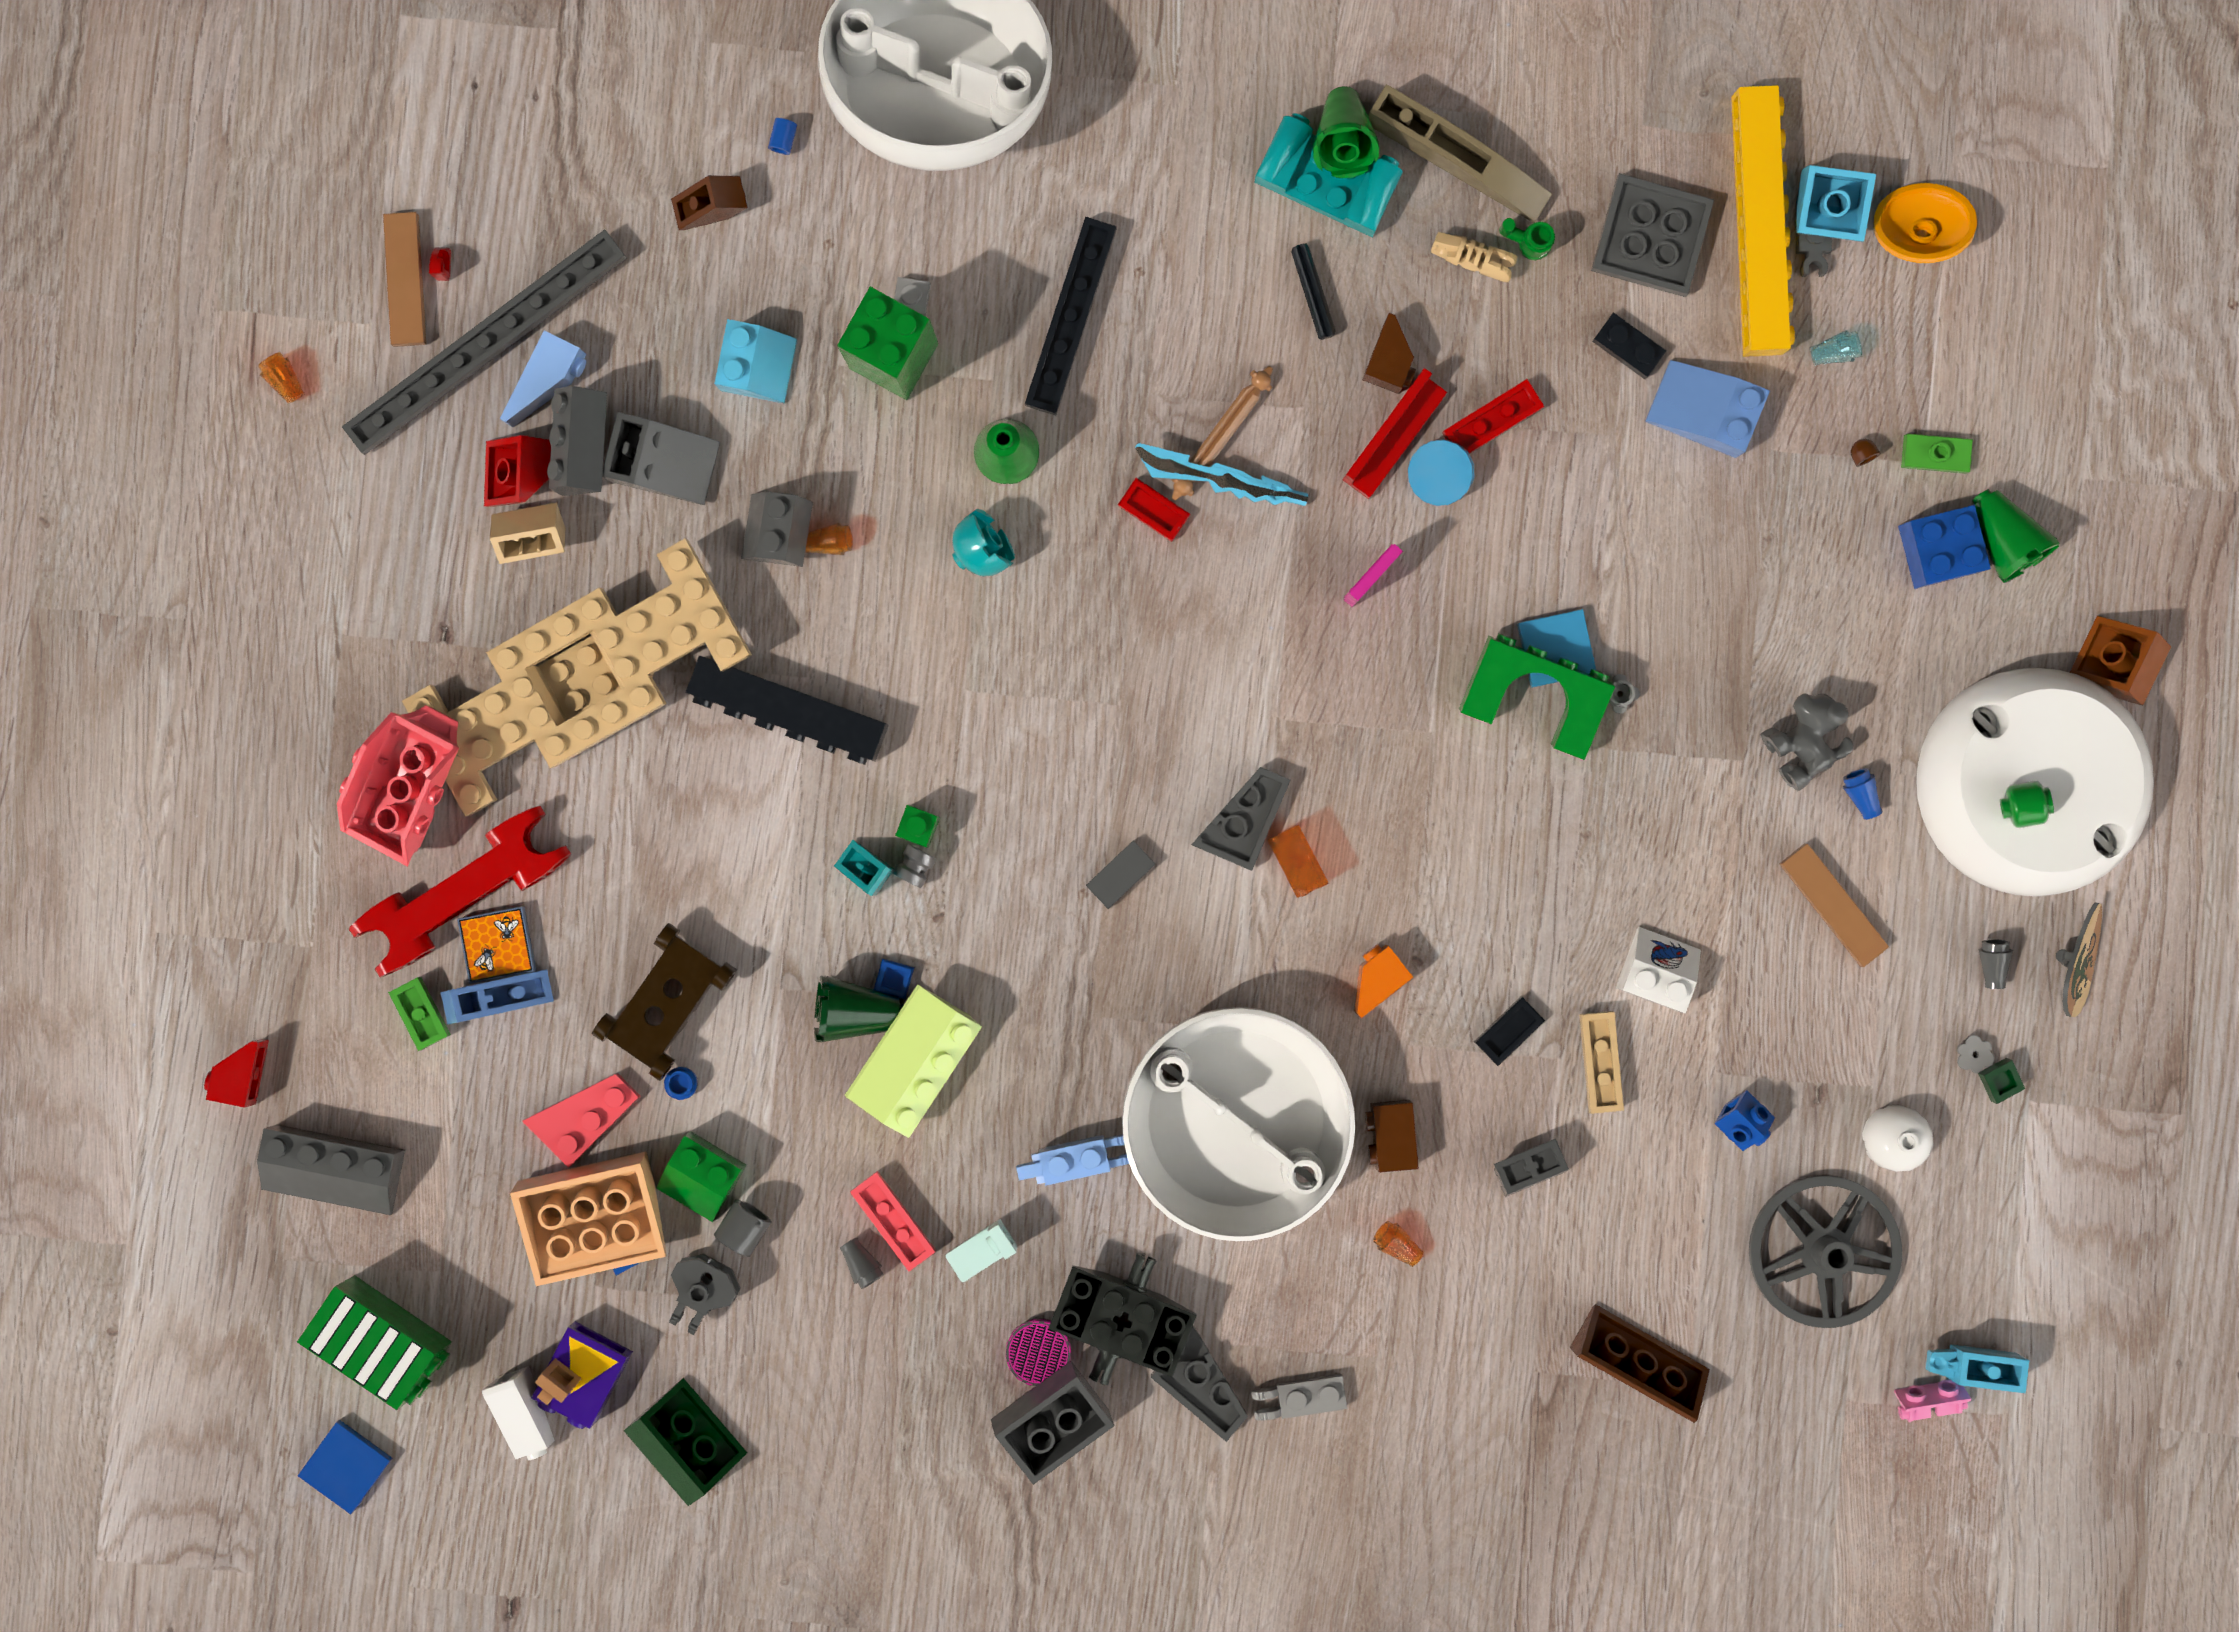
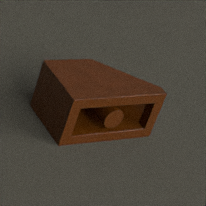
M708 175L671 198L679 230H688L728 220L748 208L740 176Z
M1388 313L1362 380L1399 394L1403 386L1409 388L1416 369L1411 367L1414 356L1396 316L1392 313Z

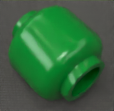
M2038 781L2010 785L2006 790V798L2000 799L2003 819L2010 818L2016 828L2044 824L2047 822L2049 814H2054L2049 787L2043 788L2042 784Z

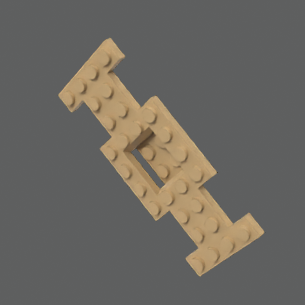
M684 538L657 554L672 584L617 615L604 589L599 587L486 652L502 682L455 709L448 711L434 685H429L402 700L408 713L427 705L458 721L457 745L459 750L445 781L465 816H471L497 801L482 771L532 742H536L549 768H555L666 705V701L652 678L655 676L654 673L702 645L706 644L720 671H725L752 656L688 539ZM591 633L592 636L586 638L585 640L579 642L578 644L572 646L571 648L565 650L564 652L558 654L557 656L551 658L543 664L535 666L541 661L547 659L548 657L554 655L555 653L561 651L562 649L568 647L569 645L575 643L576 641L582 639L583 637Z

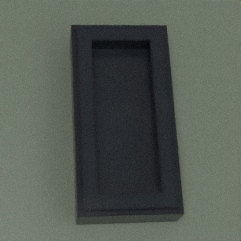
M1520 996L1474 1043L1499 1066L1545 1020Z

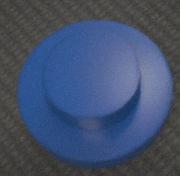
M676 1067L670 1070L664 1080V1088L667 1094L677 1100L691 1097L698 1086L695 1073L687 1067Z

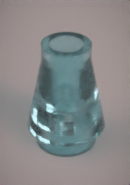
M1845 330L1817 345L1811 346L1810 354L1814 366L1855 362V358L1862 356L1858 333Z

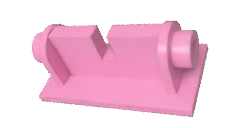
M1943 1380L1938 1383L1920 1386L1913 1385L1894 1390L1902 1405L1898 1407L1901 1420L1907 1419L1908 1422L1931 1418V1408L1935 1407L1937 1416L1960 1414L1964 1409L1968 1408L1967 1402L1971 1401V1397L1964 1386L1958 1385L1952 1380Z

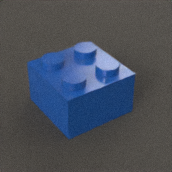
M1975 505L1912 520L1898 526L1914 589L1978 574L1991 569Z

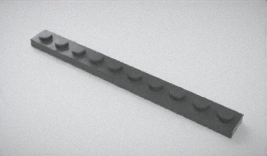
M604 229L344 424L342 428L359 451L366 455L627 259V257Z

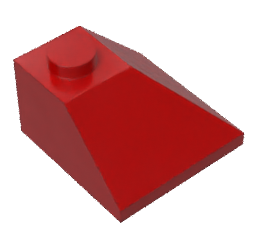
M519 435L486 441L484 507L525 503L549 480L547 474L548 465L551 460V444L549 439Z

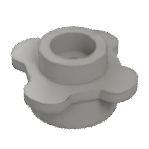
M1618 674L1613 677L1612 684L1615 686L1609 703L1613 706L1615 713L1621 714L1626 712L1627 705L1639 698L1640 691L1627 681L1625 675ZM1618 691H1622V697L1617 696Z

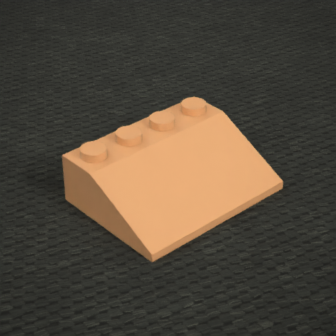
M646 1151L519 1180L510 1192L536 1286L658 1259L667 1255L655 1182Z

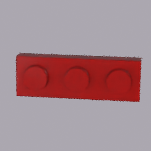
M1528 379L1445 429L1442 434L1445 439L1459 444L1471 454L1545 406Z

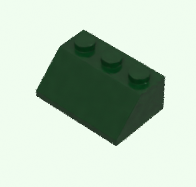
M684 1378L647 1408L624 1430L626 1435L687 1506L703 1497L748 1453Z

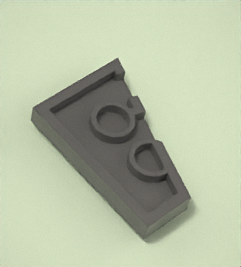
M1260 767L1191 845L1252 871L1291 780Z
M1193 1325L1173 1378L1155 1370L1152 1372L1151 1378L1227 1442L1248 1415Z

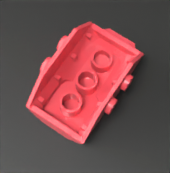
M427 705L414 712L402 715L391 712L353 755L352 763L354 765L349 776L342 782L339 790L341 795L337 802L340 831L408 867L413 853L417 852L431 824L435 812L434 806L439 803L443 796L444 789L442 786L459 750L457 745L458 721Z

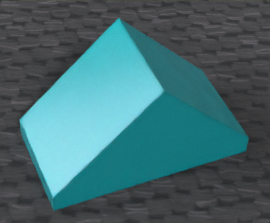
M854 840L851 841L834 865L836 869L870 896L877 895L894 871L893 867Z

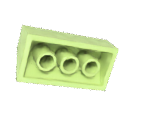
M917 984L896 1019L890 1025L846 1092V1098L884 1125L909 1138L982 1026L966 1012Z

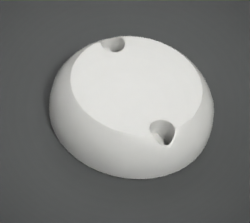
M835 0L821 28L818 67L823 92L834 116L844 129L866 149L892 163L908 168L926 171H949L975 166L993 159L1010 148L1031 128L1042 111L1048 94L1052 74V46L1043 17L1031 0Z
M2023 668L1998 673L1980 680L1963 690L1946 705L1930 727L1922 745L1917 766L1916 785L1921 816L1927 831L1937 848L1953 866L1967 877L1993 890L2013 895L2035 897L2069 892L2091 884L2109 873L2126 857L2142 834L2149 817L2153 800L2154 777L2149 748L2140 727L2125 706L2109 691L2077 674L2056 669ZM1973 719H1974V720L1981 726V728L1983 729L1981 733H1980V732L1978 731V729L1975 727L1974 722H1973ZM2038 781L2042 784L2043 788L2049 787L2053 800L2054 814H2049L2046 823L2016 828L2010 818L2003 819L2000 799L2006 798V790L2010 785ZM2094 841H2095V842L2097 843V845H2098V848H2097V849H2096V847H2095V845H2094Z
M1247 1007L1220 1008L1200 1013L1177 1024L1162 1035L1145 1053L1134 1071L1125 1096L1122 1116L1123 1140L1126 1155L1134 1176L1153 1204L1167 1217L1182 1227L1207 1237L1229 1241L1258 1240L1275 1236L1299 1225L1318 1211L1331 1197L1341 1182L1351 1157L1355 1135L1354 1106L1350 1089L1338 1063L1324 1044L1310 1031L1293 1020L1266 1010ZM1170 1063L1179 1065L1182 1072L1178 1071ZM1162 1068L1177 1080L1169 1081L1165 1079L1162 1074ZM1303 1166L1311 1167L1314 1171L1313 1174L1306 1170ZM1295 1171L1308 1180V1182L1297 1181Z

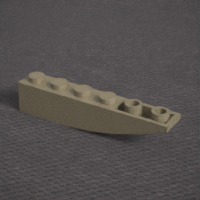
M1387 84L1369 112L1368 117L1375 130L1532 223L1536 222L1552 193L1497 152L1445 118Z

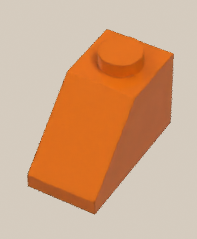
M1377 944L1362 956L1365 961L1359 967L1354 1010L1360 1018H1363L1413 978L1388 945L1381 948Z

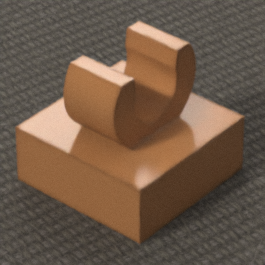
M555 1358L535 1382L543 1389L537 1398L547 1406L553 1398L562 1403L582 1378Z

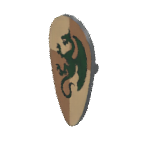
M2095 902L2089 910L2074 951L2068 952L2065 949H2061L2056 953V959L2068 968L2063 987L2062 1002L2063 1010L2066 1016L2077 1017L2080 1014L2089 993L2101 932V903Z

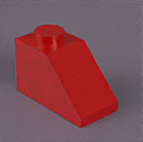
M259 1039L251 1041L213 1066L205 1078L206 1100L243 1108L256 1105L269 1040Z

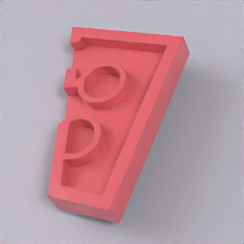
M617 1073L522 1122L569 1168L641 1096Z

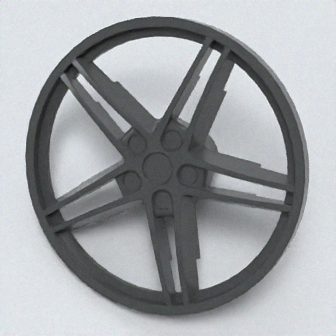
M1817 1175L1802 1178L1786 1185L1765 1203L1756 1217L1750 1234L1749 1261L1759 1290L1779 1312L1807 1326L1836 1328L1862 1320L1873 1313L1887 1299L1896 1284L1901 1269L1902 1242L1892 1213L1876 1194L1859 1183L1846 1178ZM1820 1186L1839 1187L1852 1191L1827 1228H1823L1791 1196L1803 1190ZM1857 1194L1860 1195L1842 1231H1840L1836 1227L1849 1209L1848 1207ZM1784 1201L1812 1228L1806 1235L1781 1206ZM1867 1202L1878 1211L1887 1227L1891 1241V1257L1850 1244V1239L1862 1218L1861 1214ZM1777 1209L1788 1226L1803 1243L1804 1248L1763 1269L1761 1263L1762 1237L1769 1219ZM1854 1253L1888 1262L1890 1267L1885 1269L1854 1263ZM1801 1258L1803 1266L1766 1279L1765 1274ZM1853 1271L1887 1276L1880 1290L1868 1303L1856 1311L1842 1315L1843 1274ZM1815 1273L1817 1275L1823 1318L1806 1315L1792 1309L1774 1293L1770 1286L1784 1281L1787 1283ZM1831 1278L1834 1317H1829L1825 1287V1279Z

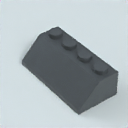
M276 1124L263 1129L257 1159L261 1190L392 1215L405 1150Z

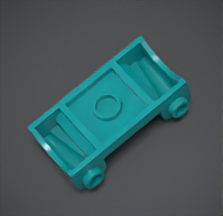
M1292 113L1291 116H1283L1258 169L1254 183L1373 238L1402 176L1403 171L1398 167L1399 162L1390 156L1382 155L1376 163L1374 160L1369 165V170L1362 175L1353 178L1333 177L1330 171L1324 168L1321 171L1313 159V144L1316 135L1313 134V128L1309 126L1310 121L1297 113Z

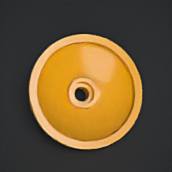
M1933 183L1911 184L1891 192L1879 203L1873 221L1874 234L1886 251L1900 259L1916 263L1940 262L1958 255L1971 243L1977 227V215L1970 201L1950 187Z

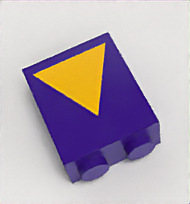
M574 1321L567 1328L548 1366L556 1358L582 1379L562 1403L553 1398L547 1406L537 1398L543 1390L538 1385L531 1399L537 1401L538 1407L546 1412H558L568 1417L567 1422L581 1429L585 1427L590 1429L597 1422L633 1351Z

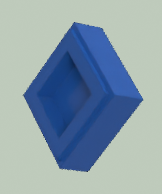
M883 958L873 990L905 1000L915 967Z

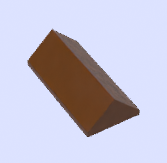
M1595 1304L1573 1340L1570 1349L1582 1360L1695 1423L1699 1417L1710 1369Z

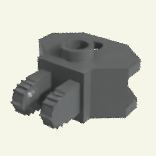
M705 1254L682 1258L671 1273L679 1296L676 1300L678 1304L669 1323L676 1326L682 1319L686 1306L697 1311L688 1326V1333L694 1335L704 1316L711 1309L730 1306L741 1289L733 1269ZM706 1272L710 1273L713 1279L707 1277Z

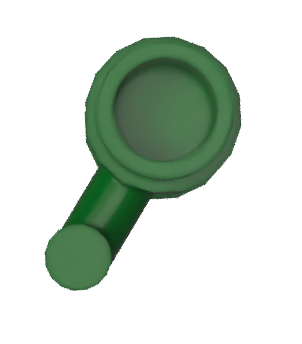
M1507 218L1503 221L1499 228L1500 234L1503 237L1518 242L1519 250L1524 257L1536 261L1547 256L1555 241L1554 230L1548 223L1536 222L1528 226L1524 231L1515 227L1516 223L1512 218Z

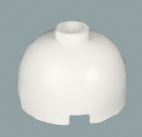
M1892 1105L1876 1110L1866 1121L1862 1133L1868 1157L1878 1166L1894 1172L1911 1171L1922 1165L1930 1156L1933 1146V1133L1927 1120L1917 1111L1901 1105Z

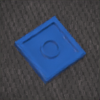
M338 1420L300 1471L298 1477L351 1515L393 1458L347 1424Z

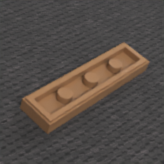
M416 212L383 214L391 345L393 347L427 345L419 215Z
M1803 844L1779 863L1860 967H1865L1889 948L1888 944L1808 844Z

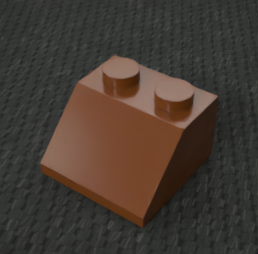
M2097 616L2070 673L2095 682L2118 699L2143 706L2171 646L2156 631Z

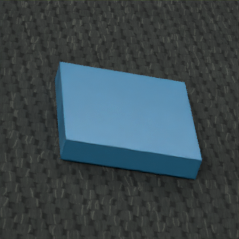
M1583 609L1517 624L1523 649L1527 650L1529 645L1547 651L1546 658L1557 662L1560 657L1569 659L1579 664L1578 670L1588 674L1591 669L1596 670ZM1543 673L1528 674L1531 688L1558 682L1555 678Z

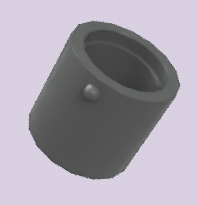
M736 1199L714 1233V1236L731 1250L750 1257L772 1221L754 1206Z

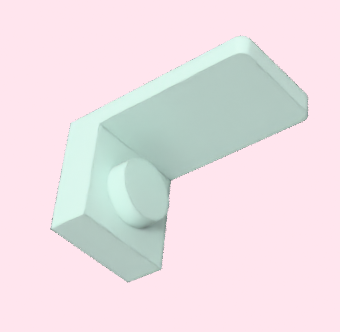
M1001 1219L949 1251L946 1254V1259L960 1281L965 1282L1002 1257L1006 1260L1015 1254L1018 1246Z

